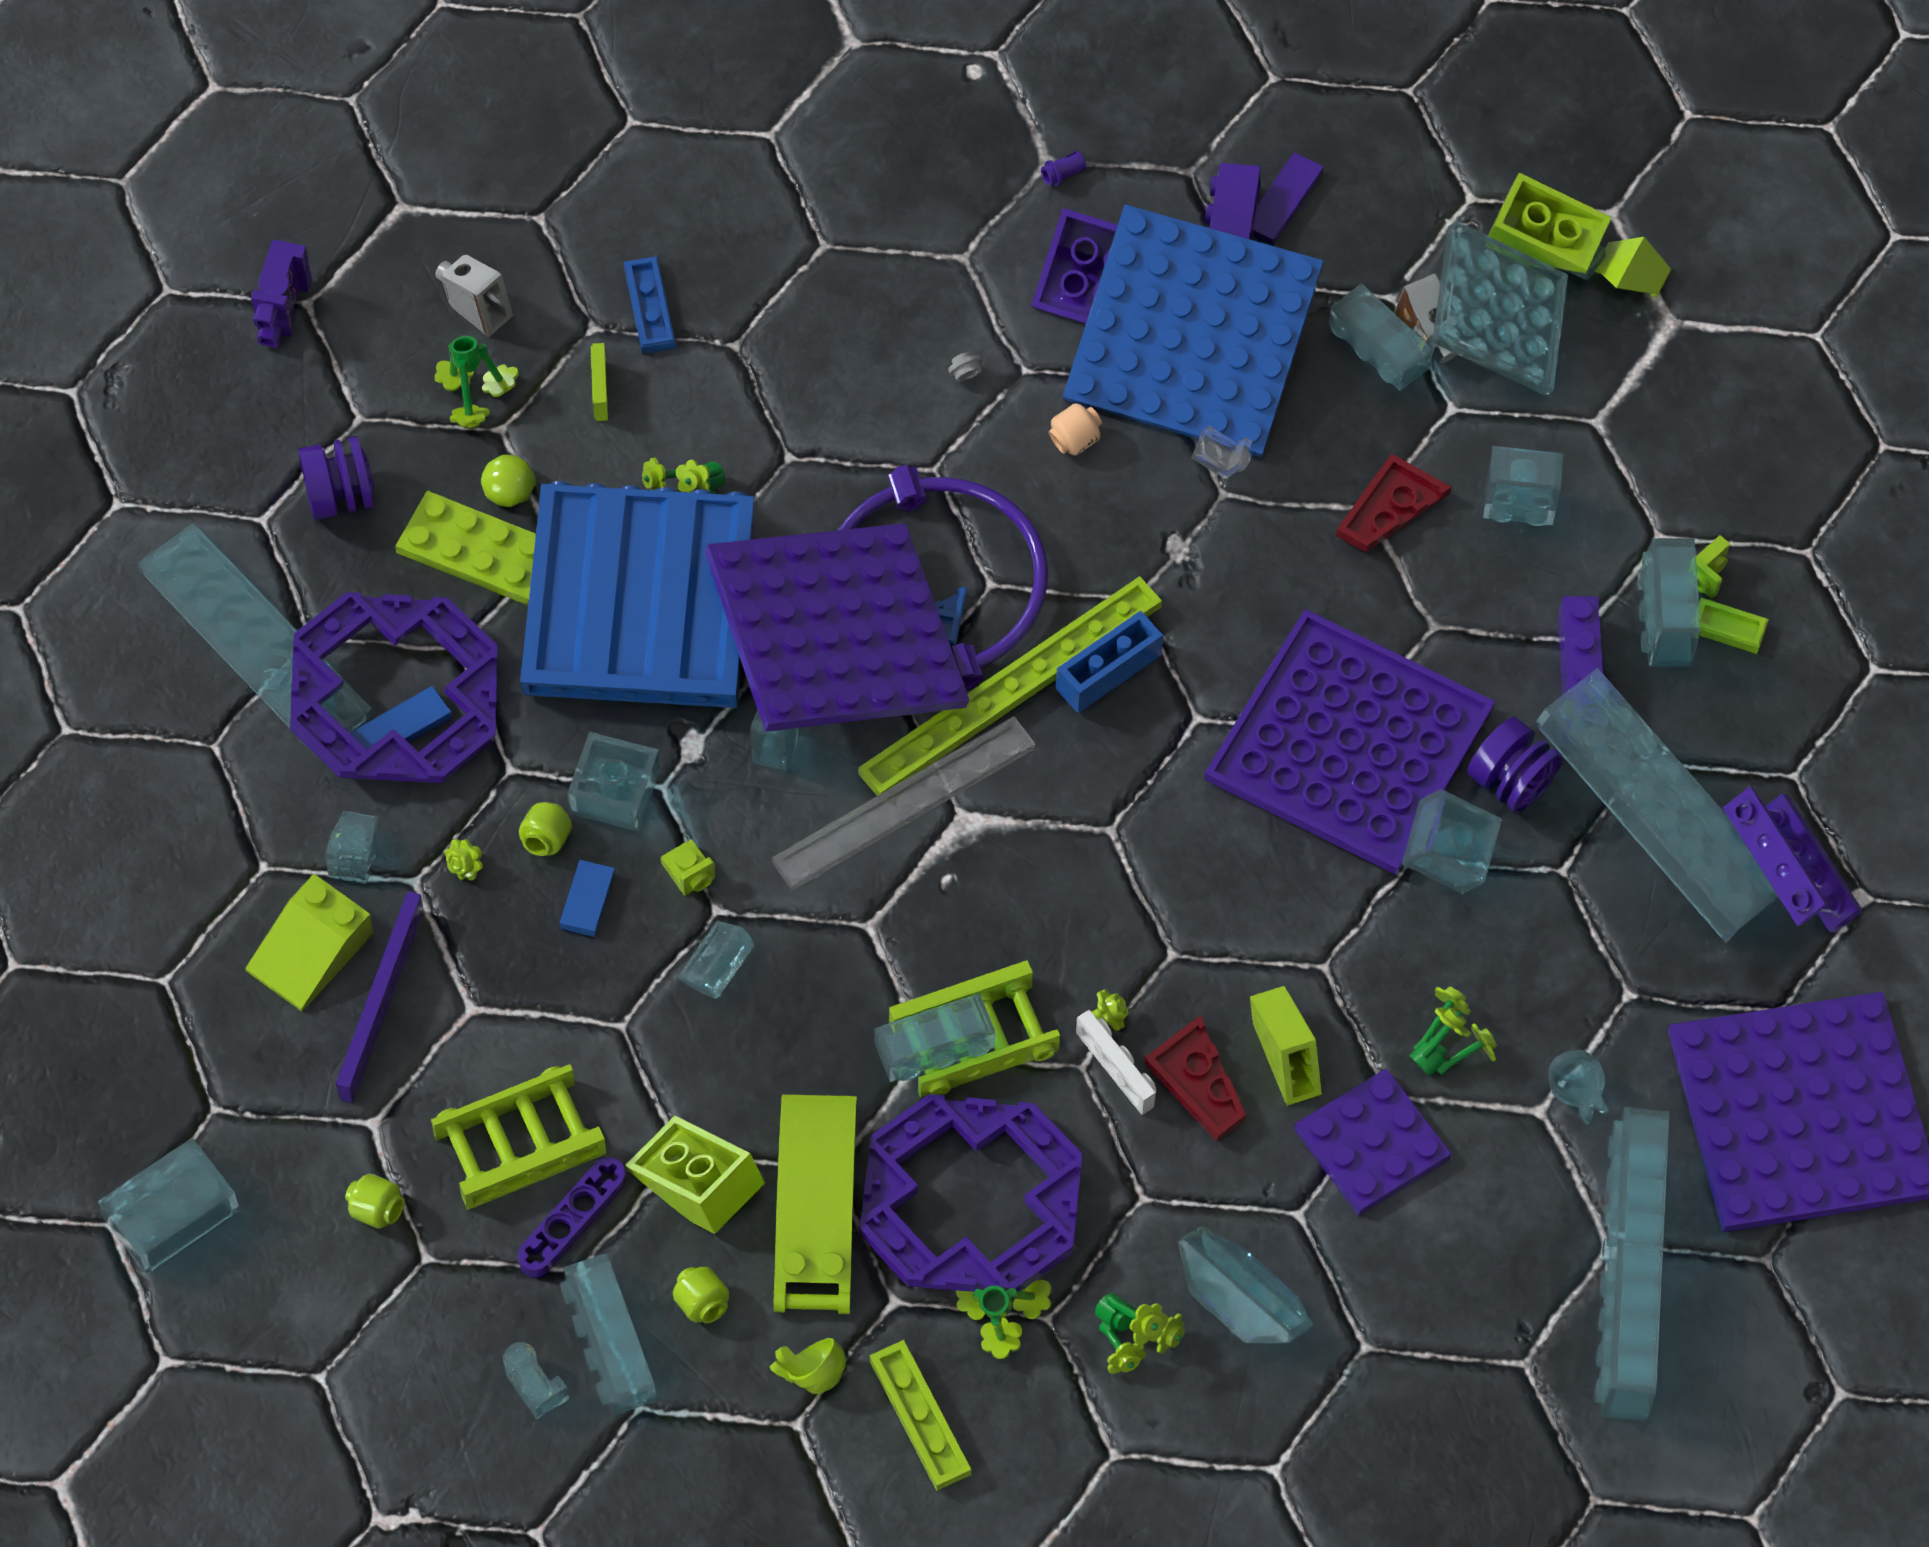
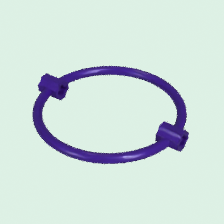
M908 465L897 467L892 473L888 474L890 487L876 493L855 508L843 521L838 530L856 529L870 514L894 500L898 510L909 512L919 509L926 502L925 492L948 491L976 497L1002 511L1019 528L1031 551L1034 567L1033 589L1029 603L1017 624L1000 641L978 654L975 653L973 645L961 643L951 647L964 686L968 690L983 681L980 668L993 663L1014 648L1036 621L1045 600L1048 586V564L1045 549L1038 532L1024 512L1012 501L995 490L963 479L949 477L920 478L917 467H910Z

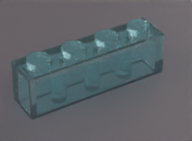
M607 1253L563 1267L565 1281L559 1283L566 1305L573 1303L577 1315L571 1316L578 1338L583 1336L586 1338L589 1348L583 1351L590 1372L597 1370L601 1382L596 1383V1389L602 1405L609 1404L612 1414L615 1416L656 1402V1387Z

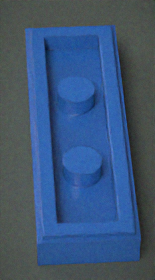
M658 257L624 261V270L641 353L675 349L676 343Z
M433 686L355 729L350 734L366 749H369L392 729L396 730L409 743L451 719L452 715Z

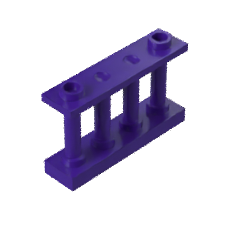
M1749 786L1723 807L1724 812L1797 926L1801 927L1818 913L1829 932L1836 933L1863 912L1789 795L1782 793L1765 806L1755 789Z

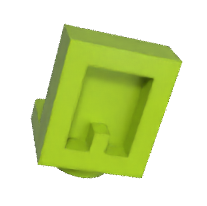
M1721 535L1691 561L1686 576L1694 589L1700 593H1705L1711 599L1718 594L1722 578L1718 573L1728 563L1726 556L1730 543Z
M692 839L661 856V864L684 896L692 891L698 892L705 889L715 879V864L710 857L706 859Z

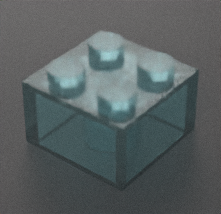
M1493 446L1485 483L1483 518L1493 519L1496 522H1524L1532 526L1553 525L1561 490L1563 453Z
M589 732L567 793L569 814L639 832L660 772L659 750Z
M1440 789L1419 800L1402 865L1462 894L1485 883L1502 818Z

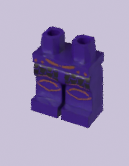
M272 239L259 279V290L254 289L251 296L255 314L253 321L254 326L259 330L257 340L260 345L278 348L282 335L292 336L294 330L293 322L295 320L294 305L300 290L309 292L313 281L307 249L304 245Z

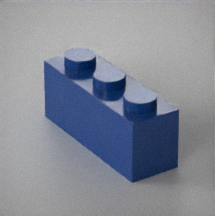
M1140 610L1059 666L1056 675V690L1077 713H1080L1159 658L1162 653L1163 634Z

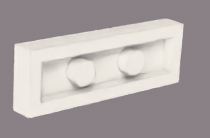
M1090 1010L1078 1016L1076 1034L1140 1114L1144 1115L1153 1109L1156 1094L1155 1084L1146 1073L1141 1074L1133 1065L1134 1059L1128 1049L1123 1045L1120 1047L1111 1037L1112 1032L1107 1023L1102 1018L1096 1019Z

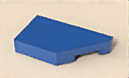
M961 587L957 590V593L942 602H935L950 647L957 644L968 594L967 587Z

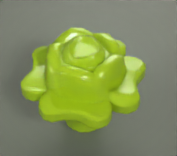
M454 839L451 841L450 848L445 851L448 869L451 873L456 874L460 880L466 878L474 880L477 872L483 868L479 860L482 857L480 848L471 846L467 839L462 841Z
M1106 989L1098 992L1097 1009L1091 1011L1096 1019L1102 1018L1115 1031L1124 1028L1123 1020L1129 1011L1126 1007V1001L1117 993L1111 995Z

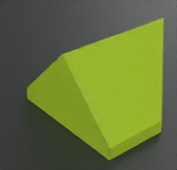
M1645 237L1609 242L1596 264L1594 272L1602 274L1616 288L1651 293L1650 296L1657 298L1671 272V268Z

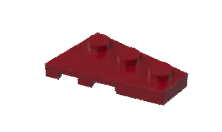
M1391 454L1337 528L1336 536L1366 553L1450 495L1452 487Z
M1201 1015L1145 1057L1144 1064L1216 1142L1220 1141L1245 1121L1246 1113L1229 1076L1226 1075L1218 1051L1209 1038Z

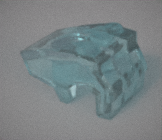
M343 811L330 835L326 849L329 878H342V880H355V882L367 883L370 876L371 859L375 860L378 816Z

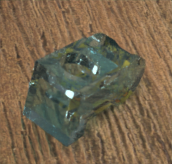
M517 1342L505 1350L503 1363L506 1376L536 1420L569 1400L568 1389L559 1375L552 1380L548 1379L538 1365L536 1352L531 1345Z

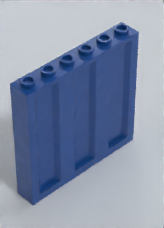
M563 481L541 484L520 678L523 695L738 708L742 662L705 555V550L708 544L753 539L756 512L754 496H748L742 492H730L727 495L713 494L707 490H694L692 493L677 492L675 489L667 487L658 488L656 491L642 490L640 487L632 485L623 486L622 488H607L598 483H591L586 486H571V484Z

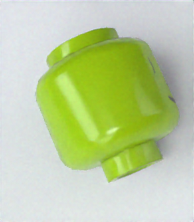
M548 802L537 803L530 808L522 821L518 831L519 837L525 849L536 856L554 855L561 850L570 835L572 822L560 805Z
M371 1173L362 1176L358 1181H353L345 1195L350 1216L378 1229L388 1224H394L400 1217L404 1207V1198L401 1196L399 1186Z
M689 1267L677 1277L673 1298L691 1321L696 1323H712L726 1312L729 1290L711 1268Z

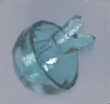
M1571 1049L1554 1058L1549 1066L1548 1082L1553 1095L1560 1102L1579 1108L1580 1117L1588 1124L1593 1119V1109L1596 1108L1602 1114L1608 1113V1105L1602 1098V1092L1605 1088V1075L1600 1062L1593 1054L1584 1050Z

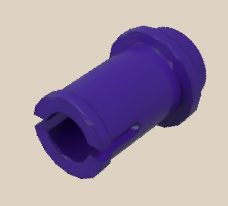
M1075 150L1054 162L1052 160L1046 161L1045 165L1041 167V175L1048 186H1059L1062 184V180L1085 171L1086 162L1082 154Z

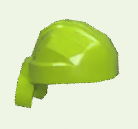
M826 1338L812 1344L797 1355L787 1346L779 1348L775 1351L778 1361H775L770 1366V1369L790 1383H795L798 1387H802L812 1394L819 1395L829 1391L839 1383L846 1366V1357L842 1347L833 1338Z

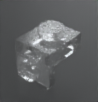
M1207 426L1200 434L1191 459L1227 479L1235 472H1241L1246 468L1251 459L1249 449L1253 440L1245 437L1237 443L1214 428Z

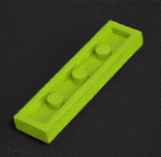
M902 1340L869 1355V1361L936 1491L971 1476V1468L905 1341Z

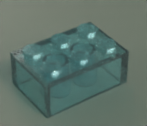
M1652 538L1649 551L1643 552L1642 569L1638 570L1637 579L1638 590L1644 591V600L1640 601L1639 618L1640 621L1646 622V631H1642L1641 651L1648 654V666L1691 667L1701 632L1695 539Z
M193 1138L98 1201L104 1221L145 1274L240 1211L234 1190Z

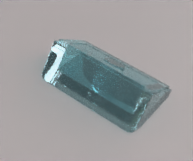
M716 921L678 975V978L708 997L717 999L753 948L754 942L743 927Z

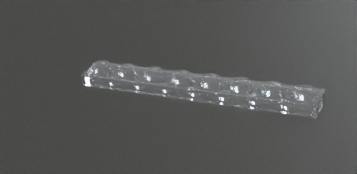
M1014 716L772 857L773 865L793 891L1034 750L1035 742Z

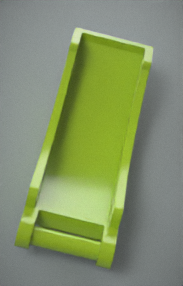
M782 1094L776 1209L774 1312L785 1313V1309L838 1310V1314H850L857 1096ZM786 1282L839 1283V1295L786 1294Z

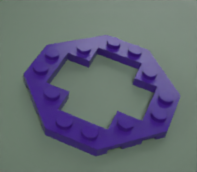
M346 592L294 633L290 731L339 778L443 783L495 741L497 644L448 598L432 597V600H416L408 595L383 594L382 598L363 597L362 593ZM369 623L377 628L394 646L419 626H422L467 669L445 688V694L466 714L420 752L416 751L394 729L369 749H366L321 706V704L343 688V680L322 660Z
M929 1094L871 1135L859 1227L860 1236L907 1286L975 1292L976 1289L984 1290L990 1286H999L1005 1291L1010 1288L1022 1291L1073 1254L1082 1153L1034 1103L1018 1102V1106L997 1104V1100L966 1097V1101L946 1100L944 1095ZM951 1127L976 1152L1003 1132H1006L1049 1177L1026 1193L1024 1197L1025 1204L1044 1224L992 1262L967 1237L936 1257L894 1212L896 1208L918 1194V1185L899 1164Z

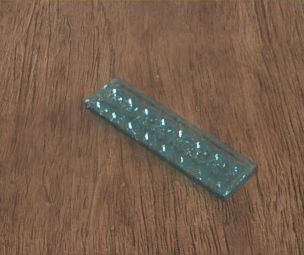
M192 523L137 563L139 571L290 728L293 636L297 630L214 543ZM323 659L322 661L343 680V688L321 704V706L350 733L373 716L372 708Z

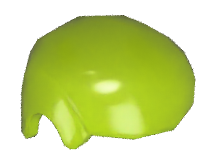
M501 455L491 460L485 467L481 478V485L485 496L497 506L512 507L518 503L529 500L534 486H537L535 474L528 462L516 455Z

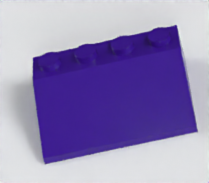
M1062 208L1031 307L1086 324L1118 225Z

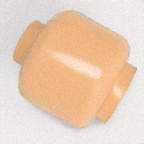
M1075 403L1051 420L1052 429L1048 433L1061 453L1065 454L1068 452L1076 456L1099 441L1101 435L1098 427L1102 424V421L1092 407L1085 409L1082 405Z

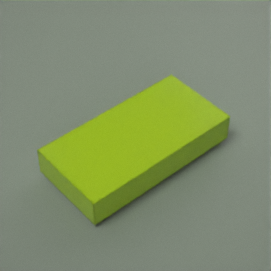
M593 343L591 346L594 419L596 421H608L605 344Z
M1700 598L1689 633L1757 654L1769 619Z

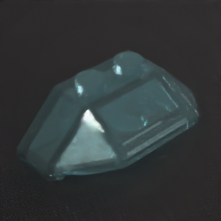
M1203 1225L1181 1237L1178 1245L1189 1293L1201 1303L1204 1309L1211 1312L1229 1328L1232 1334L1239 1337L1244 1343H1290L1311 1329L1313 1323L1307 1317L1306 1309L1299 1296L1244 1247L1221 1235L1213 1234L1209 1228Z

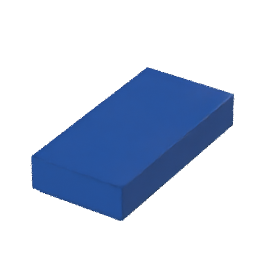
M579 860L559 923L560 929L596 937L614 879L615 868Z

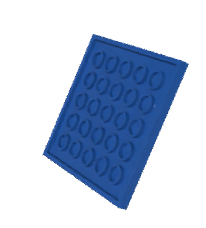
M1125 204L1062 396L1063 400L1263 458L1324 265L1323 260Z

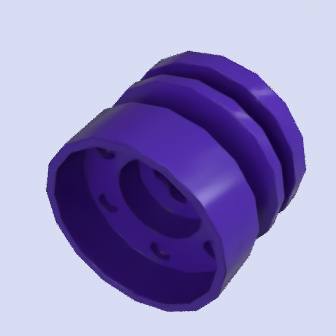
M357 436L348 437L351 453L345 455L340 439L334 440V457L327 458L321 444L298 448L314 521L337 516L338 499L344 498L350 513L356 512L354 496L356 495L361 496L364 510L373 508L374 483L367 454L361 447Z
M1516 716L1501 723L1489 735L1475 753L1467 770V774L1486 790L1493 789L1500 784L1497 789L1496 798L1501 803L1508 801L1507 807L1515 814L1528 808L1546 791L1559 771L1564 758L1556 749L1549 750L1550 745L1545 740L1538 741L1531 746L1535 733Z

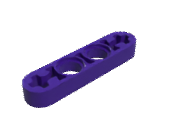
M606 1157L597 1161L526 1239L518 1251L520 1269L524 1274L530 1277H541L548 1273L622 1191L625 1186L626 1175L624 1166L619 1160ZM612 1171H615L616 1180L608 1179L601 1186V1194L603 1196H601L596 1189L602 1183V1172L610 1174ZM580 1196H589L594 1199L595 1205L591 1210L582 1212L574 1207V1202ZM556 1223H565L571 1229L569 1235L562 1239L552 1237L549 1234V1230ZM543 1238L548 1245L542 1252L543 1262L534 1261L532 1264H529L528 1254L531 1253L535 1256L539 1254L544 1248L543 1240H541Z

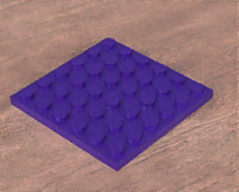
M906 523L707 545L705 555L765 732L966 708L969 697Z
M1304 609L1205 771L1204 780L1397 875L1492 713L1495 701Z
M1883 991L1669 1025L1668 1035L1722 1232L1929 1199V1145Z

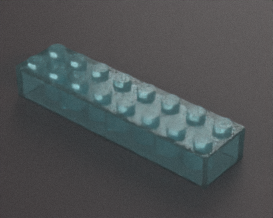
M1598 668L1544 709L1535 725L1725 943L1780 899L1728 816Z
M1624 1107L1621 1119L1614 1120L1612 1135L1609 1136L1607 1156L1612 1159L1611 1167L1607 1171L1606 1192H1610L1609 1204H1606L1604 1213V1226H1607L1608 1230L1607 1239L1604 1238L1602 1261H1606L1605 1273H1602L1600 1296H1604L1603 1308L1600 1309L1598 1331H1602L1601 1344H1598L1596 1366L1601 1367L1600 1377L1596 1380L1595 1402L1601 1403L1600 1416L1646 1421L1656 1395L1669 1132L1668 1111Z

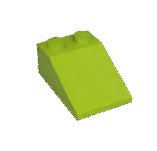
M1519 173L1505 198L1484 245L1514 260L1586 273L1612 217Z
M313 874L289 900L246 966V972L303 1012L374 934L371 915L320 877Z
M674 1116L625 1165L629 1173L686 1219L714 1234L765 1184L751 1153L677 1116Z

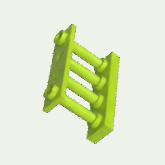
M1028 960L889 1007V1024L894 1036L901 1033L909 1034L926 1074L918 1077V1094L921 1099L929 1094L945 1095L951 1088L1034 1059L1035 1061H1044L1059 1051L1060 1034L1058 1029L1043 1033L1026 994L1029 989H1032L1033 972ZM1006 997L1013 999L1030 1038L1010 1046L992 1007L994 1001ZM971 1009L978 1010L995 1049L993 1052L975 1058L957 1018L959 1013ZM936 1021L944 1023L960 1060V1063L941 1070L922 1029L925 1025Z
M571 1064L563 1067L554 1066L548 1068L541 1076L459 1109H446L440 1112L436 1118L431 1119L436 1141L449 1136L467 1176L465 1181L459 1183L461 1196L467 1210L606 1154L605 1138L600 1127L598 1126L591 1130L584 1127L567 1088L575 1086ZM552 1094L571 1133L569 1139L556 1144L550 1143L532 1103ZM517 1108L537 1148L534 1153L522 1158L515 1156L498 1119V1116ZM483 1122L502 1162L499 1167L487 1172L480 1170L463 1130Z

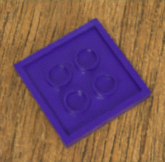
M1387 1068L1295 1123L1294 1130L1358 1216L1448 1162L1451 1158L1450 1151Z

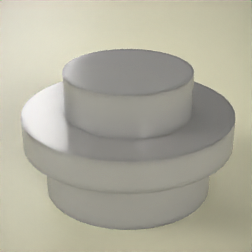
M970 352L962 353L952 359L953 364L948 368L949 374L955 376L957 382L969 380L981 373L980 364L982 360L979 355H971Z

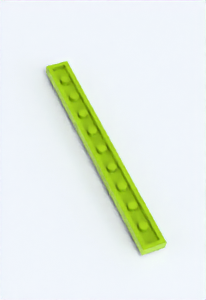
M1139 576L967 693L969 702L966 708L939 712L858 768L859 776L881 800L1055 681L1059 666L1141 610L1148 617L1159 610L1162 606V600Z

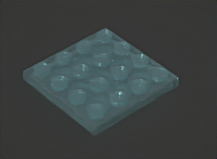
M1455 221L1448 226L1432 343L1546 396L1554 390L1568 274Z

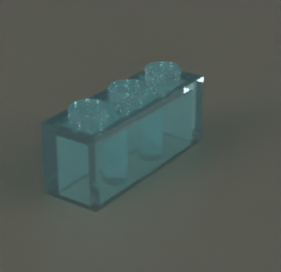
M1362 283L1331 306L1329 325L1332 332L1338 338H1344L1354 348L1360 359L1368 361L1378 370L1380 377L1385 382L1392 383L1399 391L1430 368L1433 349Z
M979 993L874 1028V1044L889 1081L892 1082L898 1079L907 1081L915 1078L922 1071L934 1067L936 1069H943L952 1065L958 1059L967 1056L978 1057L986 1054L991 1048L995 1047V1029Z

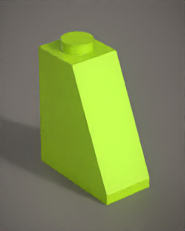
M1285 986L1250 996L1254 1028L1287 1106L1322 1095L1316 1039Z

